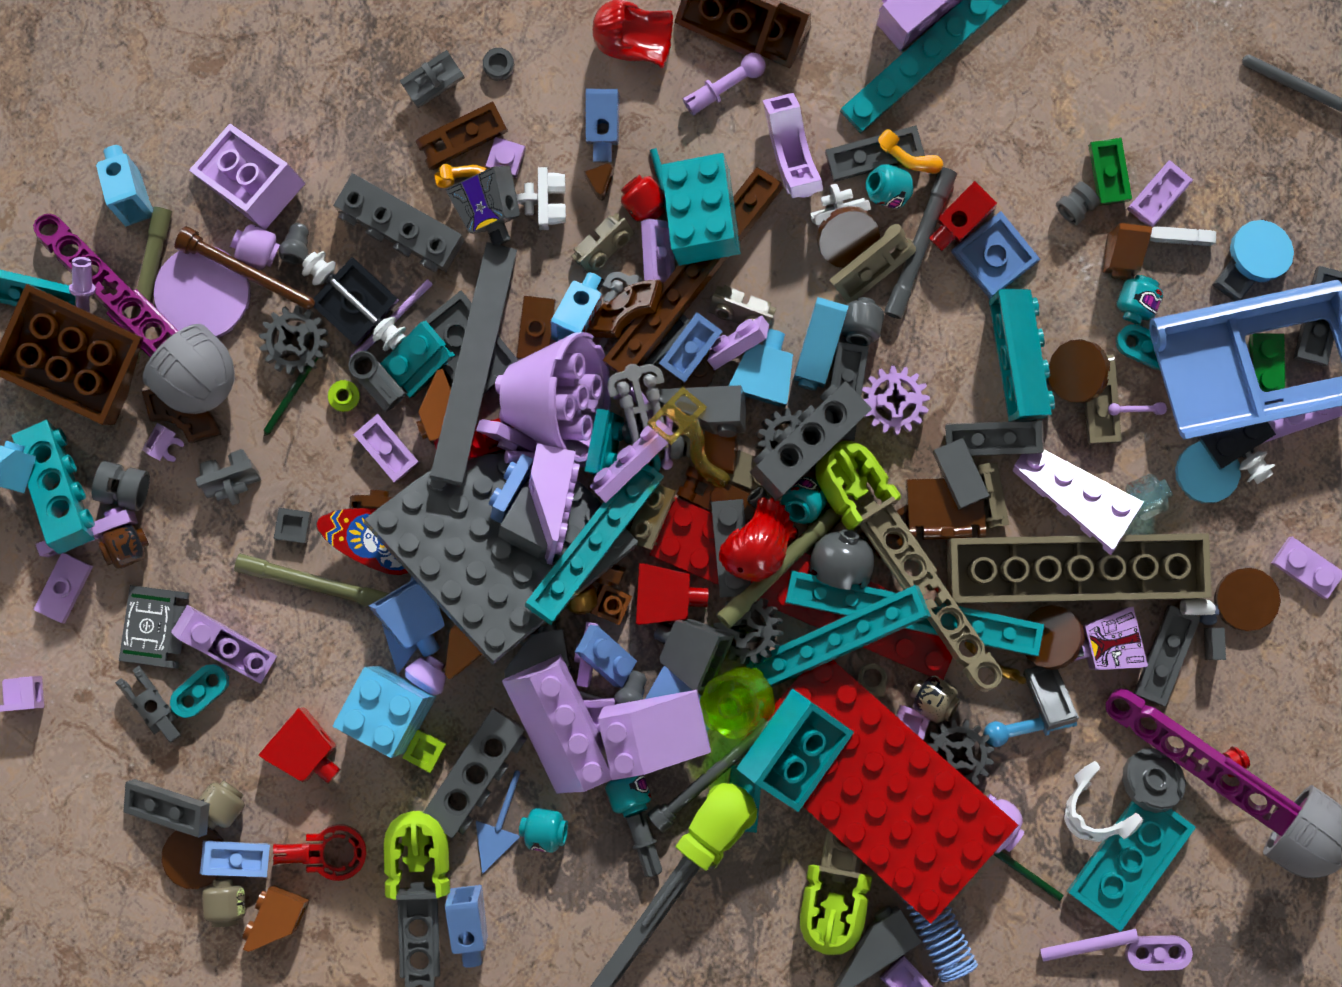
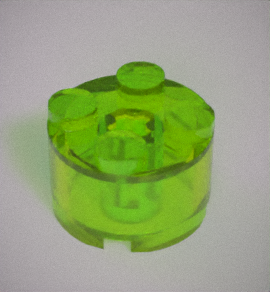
M736 667L724 672L707 683L703 696L700 698L706 725L712 731L716 730L724 735L722 737L728 739L744 737L760 727L775 711L772 688L763 673L756 668Z

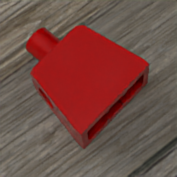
M974 181L939 216L938 223L941 226L929 237L930 241L941 251L954 239L960 244L996 209L997 202ZM956 216H962L966 220L961 227H957L952 223Z
M639 563L636 625L688 619V606L708 607V588L689 587L690 574Z
M304 707L298 708L258 755L301 782L308 781L316 773L329 784L341 770L328 759V756L337 747L336 744Z

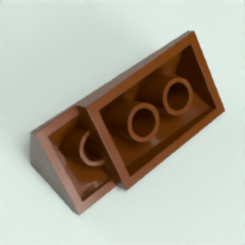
M681 0L674 23L744 55L757 53L787 68H791L811 29V13L780 0Z

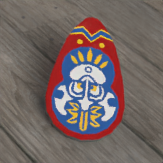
M348 508L332 511L317 519L316 528L322 537L336 550L349 558L385 574L402 575L408 573L364 524V519L377 509Z

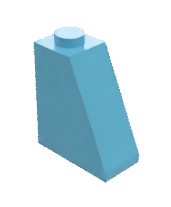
M817 297L793 380L799 381L798 386L814 391L817 390V387H824L849 306Z

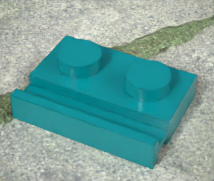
M423 321L380 364L400 387H404L408 392V397L411 398L416 396L434 378L437 370L443 369L456 355L445 347L446 343L429 323Z
M597 408L585 472L596 476L600 470L609 468L617 460L619 441L623 439V417L609 410Z

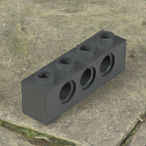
M846 381L838 388L832 384L820 396L823 402L816 409L810 405L798 417L801 423L794 430L788 426L775 438L779 444L772 451L766 447L753 459L756 466L750 473L775 500L785 494L872 410ZM825 411H831L835 414L836 424L826 420ZM804 431L813 435L815 439L814 445H809L803 440L802 433ZM780 453H787L791 456L793 461L791 467L781 462Z
M492 708L423 812L437 820L446 835L451 838L455 837L458 832L464 835L474 820L469 816L476 805L482 808L492 793L487 789L494 778L498 781L502 778L509 767V764L505 762L511 752L517 754L526 742L527 738L523 736L526 731L524 726L497 708ZM496 738L501 741L503 751L499 756H492L487 752L486 744L489 739ZM478 765L483 768L485 778L481 783H475L470 780L468 771L471 766ZM455 792L462 793L467 799V805L462 810H457L451 805L450 799Z

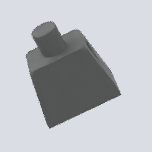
M692 619L676 620L673 627L665 622L660 623L654 632V638L665 644L659 657L660 662L692 690H711L735 635Z

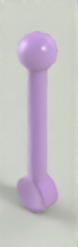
M1157 402L1153 406H1119L1116 403H1112L1108 407V413L1113 416L1118 415L1120 412H1154L1156 415H1162L1167 411L1166 404L1163 402Z
M673 409L666 410V426L672 431L674 422ZM671 441L668 443L669 448L665 449L664 458L661 460V467L665 470L671 469L673 466V461L670 459Z

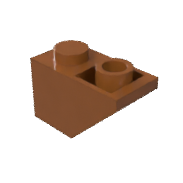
M276 885L268 888L267 892L262 891L255 905V909L259 910L254 922L249 921L242 936V939L246 940L243 950L247 952L253 951L295 932L299 927L309 899Z

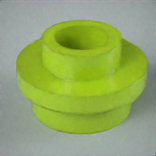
M337 381L328 391V401L337 411H351L359 403V389L350 381ZM342 390H347L349 393V397L345 401L338 399V394Z

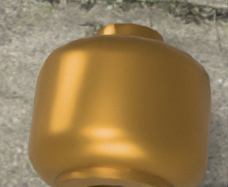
M594 585L588 586L567 604L570 612L582 615L591 612L597 606V593Z

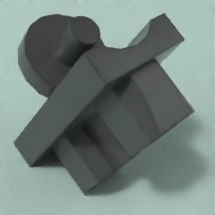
M446 50L429 62L421 64L420 68L401 79L400 83L416 107L420 108L465 77Z
M242 449L231 452L228 455L230 466L220 469V465L216 460L200 463V477L195 479L197 487L202 489L207 499L216 496L218 501L228 498L232 505L239 504V494L248 491L247 485L261 480L259 471Z

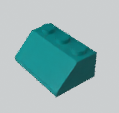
M792 688L736 769L753 783L799 812L854 732Z

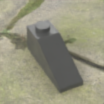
M741 385L659 389V402L662 412L666 413V410L673 409L675 418L712 434H718L721 437H733L737 433H745L746 396Z
M889 905L874 914L875 920L867 927L834 987H855L922 943L898 906L891 908Z

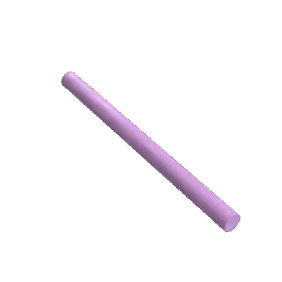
M427 279L390 317H395L397 321L433 284ZM373 334L354 353L367 351L375 343L372 340Z

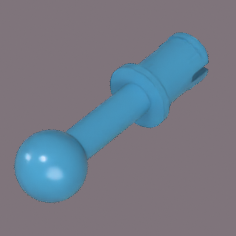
M1039 713V718L1004 725L998 721L991 722L984 728L983 735H989L990 737L986 742L993 747H1000L1010 737L1043 730L1045 736L1050 735V731L1075 727L1077 722L1047 731Z

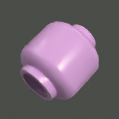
M250 224L245 227L244 231L237 229L230 247L235 249L234 258L260 271L265 266L271 267L280 244L276 243L277 239L274 233Z

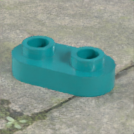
M1130 324L1118 332L1116 347L1121 354L1152 369L1160 370L1149 329L1137 324ZM1127 337L1135 338V347H1130L1127 344Z
M215 664L201 667L172 693L170 706L173 712L183 718L194 717L202 712L228 688L229 675L227 671ZM212 674L218 677V684L214 687L208 681ZM188 695L194 699V704L190 708L184 703Z

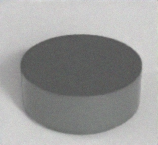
M504 48L489 50L483 58L484 71L492 80L503 81L508 79L513 74L515 68L511 53Z

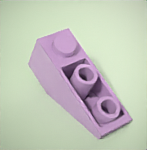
M189 605L186 606L171 631L180 641L260 684L277 657L265 648Z

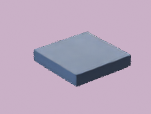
M1002 211L951 250L952 254L989 299L999 289H1005L1041 260Z

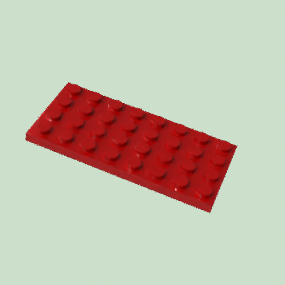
M832 660L801 674L747 736L763 722L771 720L792 688L854 732L803 807L932 924L1019 825L840 665Z

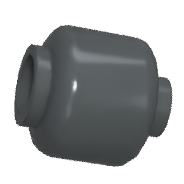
M861 297L857 301L849 302L841 333L850 344L869 346L872 342L877 341L881 335L884 311L870 298Z

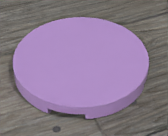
M178 251L163 264L156 277L154 301L157 310L178 331L193 324H203L219 338L232 331L233 327L243 317L246 309H248L250 284L247 278L199 253L185 254Z

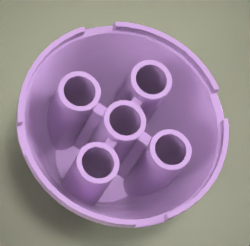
M585 332L573 333L509 365L503 375L497 376L495 382L496 392L500 394L501 409L499 418L501 423L510 425L543 445L576 451L574 462L587 461L597 408L610 411L611 397L607 389L610 372L609 367L602 361L606 355L602 346L595 345L591 340L594 336Z

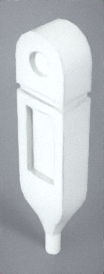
M1153 227L1150 241L1212 246L1216 244V231Z

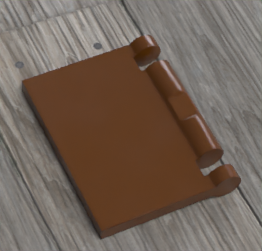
M944 478L906 480L908 529L915 539L917 536L916 527H922L923 540L972 538L971 525H978V538H986L984 500L958 510Z

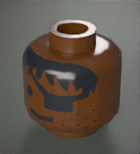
M131 523L103 532L101 536L102 541L98 542L107 566L113 564L117 569H122L143 560L145 557L144 547L149 546L142 528L135 530Z

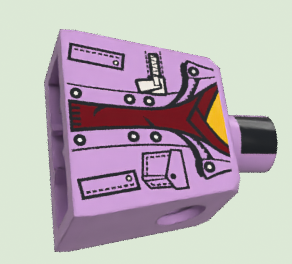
M1134 607L1121 608L1083 624L1085 640L1076 660L1087 658L1090 670L1142 668L1148 666Z

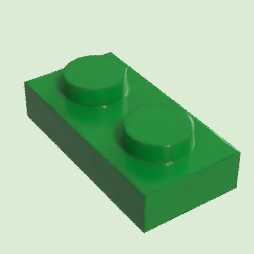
M1122 138L1090 142L1088 147L1096 193L1101 202L1099 206L1131 201L1132 194Z
M1255 333L1249 335L1250 357L1260 389L1264 392L1284 389V334Z

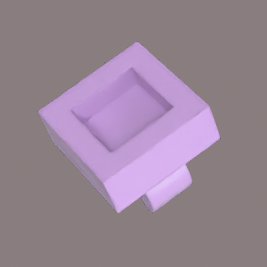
M157 423L142 451L159 461L163 457L168 461L175 462L176 458L168 453V447L171 444L183 447L184 443L175 437V432Z

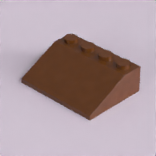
M26 284L0 342V377L99 424L115 425L128 397L143 337L30 284Z

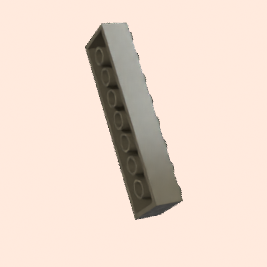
M1209 533L1124 535L1112 555L1107 553L1103 549V544L1093 536L1091 538L1089 536L950 538L946 540L947 591L956 604L1212 598Z

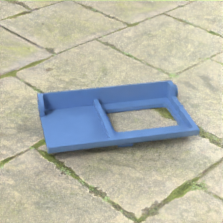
M1333 280L1151 319L1149 323L1150 336L1180 436L1185 440L1342 406V376L1270 392L1262 391L1259 387L1245 341V336L1324 319L1330 325L1342 362L1341 282Z

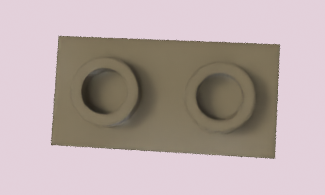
M615 213L613 216L609 215L594 230L600 237L598 241L588 235L573 249L575 252L571 257L577 264H581L586 273H594L596 270L601 269L607 260L618 249L624 247L635 234L627 220L618 213Z
M726 285L724 287L717 286L710 303L709 313L715 314L722 320H730L738 324L748 319L753 321L762 315L770 326L776 308L771 306V302L751 296L748 304H744L742 300L745 293Z
M998 463L977 465L978 472L983 477L984 485L989 493V497L984 499L986 529L1009 525Z
M658 485L636 514L629 532L638 541V545L650 551L654 545L657 546V537L672 502L676 500L674 496L677 491Z

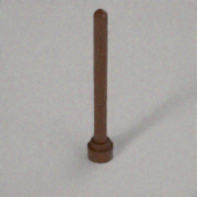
M185 226L177 235L174 244L175 249L185 254L199 253L305 309H312L314 307L315 301L310 296L203 242V238L199 236L198 231Z

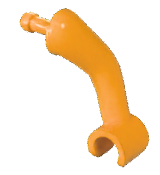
M885 130L879 137L878 141L881 148L885 152L890 153L905 168L936 174L942 170L943 161L939 156L916 157L906 153L896 145L900 138L891 130Z
M444 164L439 168L440 172L434 174L435 182L438 188H448L454 185V178L473 177L487 170V168L478 165L451 167L449 164Z

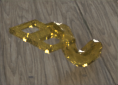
M682 387L647 422V425L671 445L681 435L688 436L690 438V456L697 471L711 484L717 487H724L729 482L730 476L724 470L713 465L707 459L704 452L705 438L698 417L707 407ZM682 396L689 398L698 407L690 416L686 415L675 405V402ZM662 416L669 417L678 425L679 429L673 435H667L656 425V422Z

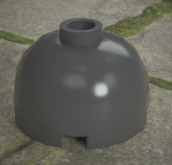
M844 529L826 534L815 544L809 562V570L811 572L814 569L817 572L816 578L829 586L851 590L852 584L861 583V589L865 588L871 581L874 568V554L870 545L857 532Z

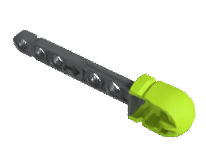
M721 783L709 790L706 801L700 807L689 826V833L683 835L675 846L684 857L590 987H615L700 868L705 871L715 869L723 858V852L729 850L739 840L745 830L755 823L757 808L754 799L745 789L735 784Z
M410 811L400 814L390 823L384 838V873L389 877L385 881L386 898L397 900L400 978H405V987H417V985L435 987V977L440 976L438 898L450 893V880L445 876L449 871L447 835L437 820L429 814H424L422 811ZM430 836H432L433 843L430 847L429 855H425L424 846L430 844ZM399 837H402V843H398ZM404 846H408V855L404 856L402 861L408 865L409 872H424L425 864L431 858H434L435 869L432 874V882L435 884V887H424V882H411V888H400L399 883L402 879V871L399 869V858L404 850ZM417 919L423 920L428 927L427 933L420 937L414 936L409 929L410 923ZM416 952H423L427 955L429 963L425 968L417 969L412 966L410 957Z

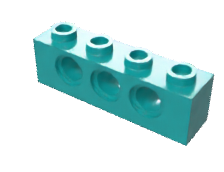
M45 420L12 434L14 443L25 446L23 453L36 456L27 485L46 544L60 555L94 540L92 527L95 526L94 519L89 510L84 507L82 500L86 499V495L81 484L75 480L73 473L77 472V468L72 457L66 453L64 446L68 445V441L63 430L60 427L55 428L48 420ZM51 455L50 458L46 462H44L45 458ZM60 481L59 485L52 490L53 486ZM69 508L68 513L61 517L62 513Z

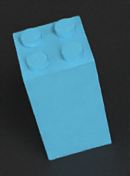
M382 666L364 667L332 727L393 758L406 752L417 729H420L437 696L423 691L410 681Z

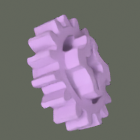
M891 366L889 374H886L881 368L877 371L879 379L870 376L867 380L872 387L862 388V393L867 395V398L863 400L872 408L864 418L872 416L874 420L870 426L873 428L878 424L882 425L881 431L883 434L889 428H893L894 435H899L901 427L908 433L912 430L911 422L917 425L922 422L918 414H926L929 410L922 406V403L930 400V396L922 395L921 393L927 385L926 383L920 385L916 383L919 377L917 373L912 377L907 376V367H904L901 373H897L895 366ZM887 381L886 392L874 395L878 386ZM901 382L907 384L913 392H907L901 386ZM893 390L896 398L902 399V402L897 406V410H895L893 403L887 402V399L892 396ZM915 406L912 414L902 420L903 410L906 407ZM876 409H882L887 413L889 420L883 418Z

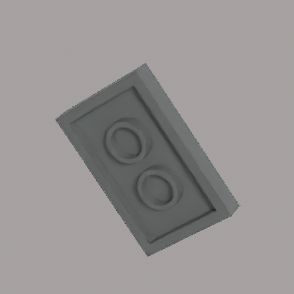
M462 290L423 320L427 321L446 343L445 347L456 355L444 367V370L452 380L454 379L472 304ZM498 334L483 395L495 386L498 375H503L509 365L519 361Z

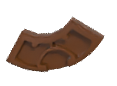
M646 280L623 288L624 292L610 302L607 300L602 304L593 316L586 332L597 338L618 339L623 329L633 319L643 314L655 313L664 285L660 280Z
M151 389L142 391L149 420L151 422L166 421L175 424L184 432L189 443L222 435L216 420L209 411L197 414L182 413L167 406Z

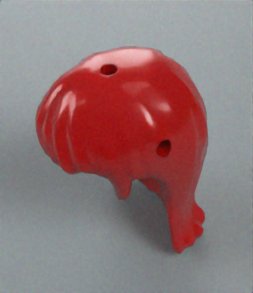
M625 0L609 1L602 5L595 14L592 26L593 39L600 51L607 56L625 61H648L658 65L660 68H664L671 48L673 14L671 10H643L638 8L636 4Z
M765 497L760 498L757 502L753 518L740 530L738 528L727 537L726 541L721 544L719 561L731 575L747 581L760 582L775 574L782 566L786 556L787 545L795 539L797 529L793 527L794 522L789 520L790 513L785 511V505H781L780 500H774L772 497L769 499Z

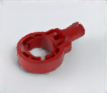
M344 824L328 826L318 834H306V841L323 842L273 844V854L286 853L285 855H274L273 865L291 863L323 864L307 865L306 873L318 872L323 877L334 881L347 880L356 875L363 867L366 859V844L362 835L353 827ZM335 831H346L352 834L359 842L356 845L351 837L348 839L354 848V856L348 865L351 867L356 859L359 862L351 871L343 874H336V872L346 870L345 866L335 867L329 864L324 856V848L330 840L334 838L345 839L346 834H335ZM330 832L333 833V834L330 835L329 837H327V838L325 837L326 834H328V833H330ZM358 848H361L360 856L357 854ZM310 851H320V855L310 856ZM325 868H328L329 870H331V871H333V872L330 873V872L326 871Z

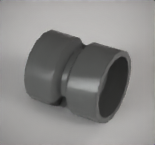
M103 461L95 473L92 485V499L110 505L118 501V505L122 508L139 511L144 505L148 494L150 474L147 471L132 467L124 471V467L120 464Z

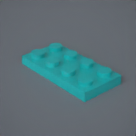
M1131 801L1115 824L1137 813L1143 819L1141 826L1126 839H1123L1119 834H1115L1103 840L1066 892L1121 932L1196 828L1172 809L1166 812L1154 813L1143 810Z

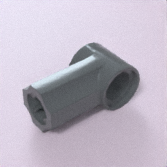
M358 351L351 356L348 363L351 374L362 384L385 412L394 408L407 395L370 352ZM363 360H371L372 370L364 375L359 374L358 364Z

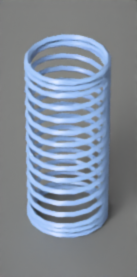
M909 904L907 906V909L910 910L913 909V907ZM949 906L944 909L949 910L945 914L939 915L932 924L922 915L913 919L914 923L924 921L916 926L918 930L926 928L919 933V936L931 934L925 937L922 942H931L925 947L927 950L935 948L928 955L931 957L936 956L932 959V963L940 962L934 969L941 970L938 973L941 982H949L961 978L975 970L978 966L977 961L973 959L974 955L970 953L971 948L967 946L968 941L963 940L965 935L960 933L962 928L957 926L958 921L954 920L955 914L951 913L952 908ZM914 910L910 913V916H916L920 913ZM947 916H952V917H951L949 920H947V921H944V922H940V923H938V924H935V923H937L938 921L942 920L943 918H945V917H947ZM949 923H955L952 927L937 931ZM958 929V931L955 934L942 937L950 931ZM956 936H962L959 940L945 944ZM959 943H965L961 947L951 949ZM964 949H968V951L965 952L964 954H960V955L954 956V955H956L957 953H959L960 951H962V950H964ZM966 956H971L968 960L957 963Z

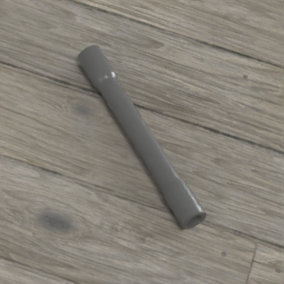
M943 167L937 173L930 192V199L913 240L916 251L905 261L897 284L893 287L884 311L890 317L902 319L911 296L912 286L930 242L929 237L934 232L944 203L947 201L957 177V173L949 168Z

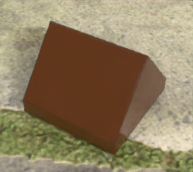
M608 163L584 171L587 182L597 199L601 201L605 199L614 175L613 167Z

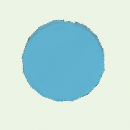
M1265 220L1251 221L1243 225L1231 239L1230 245L1231 258L1234 257L1235 266L1238 271L1248 279L1257 282H1268L1281 277L1287 272L1293 262L1294 250L1292 241L1282 228L1275 223Z
M1199 441L1188 446L1180 454L1175 466L1176 481L1190 499L1200 503H1216L1229 497L1237 488L1241 477L1240 463L1236 459L1219 470Z

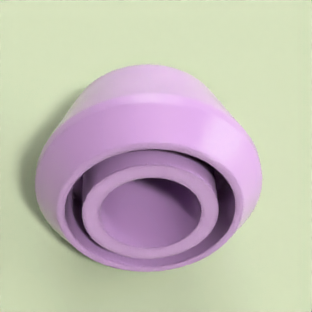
M431 655L427 659L419 657L405 668V677L423 691L435 696L443 692L446 675L442 669L445 664Z

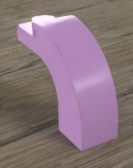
M794 93L763 100L773 150L787 194H791L792 198H805L816 192L823 191L822 180L808 148L800 105Z

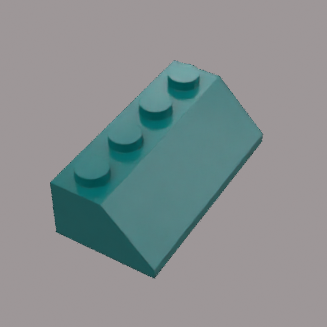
M999 289L990 298L989 306L1008 421H1030L1047 418L1052 415L1051 410L1055 409V399L1052 390L1048 391L1046 378L1050 377V369L1047 359L1043 360L1041 347H1044L1045 340L1043 330L1037 328L1036 316H1039L1038 300L1036 297L1032 298L1031 289Z

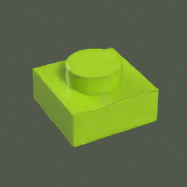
M417 729L402 758L432 773L447 744Z

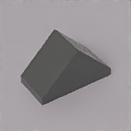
M529 487L521 489L502 521L498 538L539 559L545 557L548 545Z

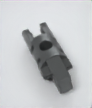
M137 666L133 669L134 676L147 690L136 697L127 681L121 678L115 683L141 715L151 732L155 735L161 730L167 740L172 743L181 737V734L172 724L178 717L163 700L142 668ZM156 702L157 709L152 713L147 712V704Z

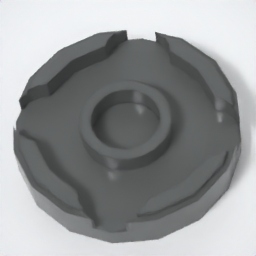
M1155 748L1140 750L1128 758L1123 767L1122 781L1125 791L1131 800L1143 810L1154 813L1166 812L1178 804L1185 794L1186 780L1182 768Z

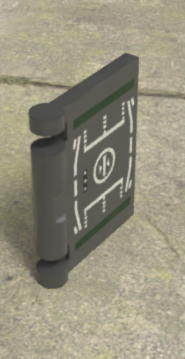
M130 585L119 661L179 669V662L167 661L168 653L181 654L182 641L177 639L171 631L186 608L184 606H176V598L189 599L190 593Z

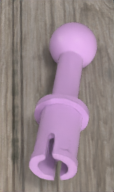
M749 53L742 59L740 67L712 84L709 80H706L703 87L683 98L688 111L694 116L715 101L719 103L721 101L719 96L721 93L746 77L757 78L761 76L766 68L764 58L760 54Z
M77 257L72 260V284L69 286V292L76 296V306L90 312L89 296L96 292V287L92 284V264L89 258Z

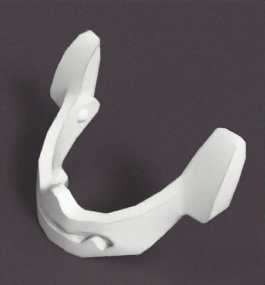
M1094 761L1074 776L1078 787L1067 800L1064 817L1068 829L1079 839L1101 842L1115 834H1119L1123 839H1126L1141 826L1143 819L1139 814L1135 813L1126 820L1114 824L1112 827L1093 829L1086 826L1083 817L1076 813L1075 805L1078 796L1092 785L1090 780L1100 769L1098 763Z

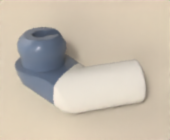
M1182 599L1180 602V612L1182 615H1200L1199 621L1205 625H1214L1217 622L1219 608L1210 600Z

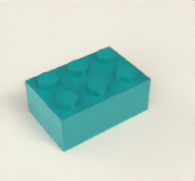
M724 153L661 164L671 250L678 265L741 254L730 169Z

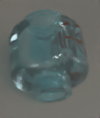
M1147 474L1128 483L1125 488L1127 494L1143 502L1137 514L1141 520L1150 519L1169 509L1168 498L1172 497L1173 494L1165 479L1159 481L1154 474Z

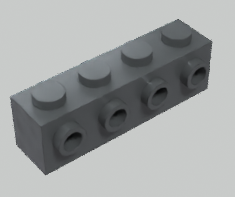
M353 173L333 205L340 213L339 219L353 227L356 223L366 227L365 233L379 242H382L384 238L394 243L392 247L394 250L406 257H409L412 253L421 258L420 264L435 273L438 269L445 273L448 271L465 242L462 234Z

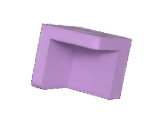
M42 676L19 677L2 681L4 705H0V712L44 708Z

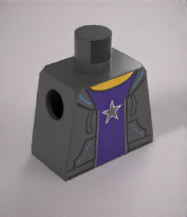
M510 166L491 167L446 189L468 232L473 234L487 231L493 246L511 240L505 223L519 217L520 211Z

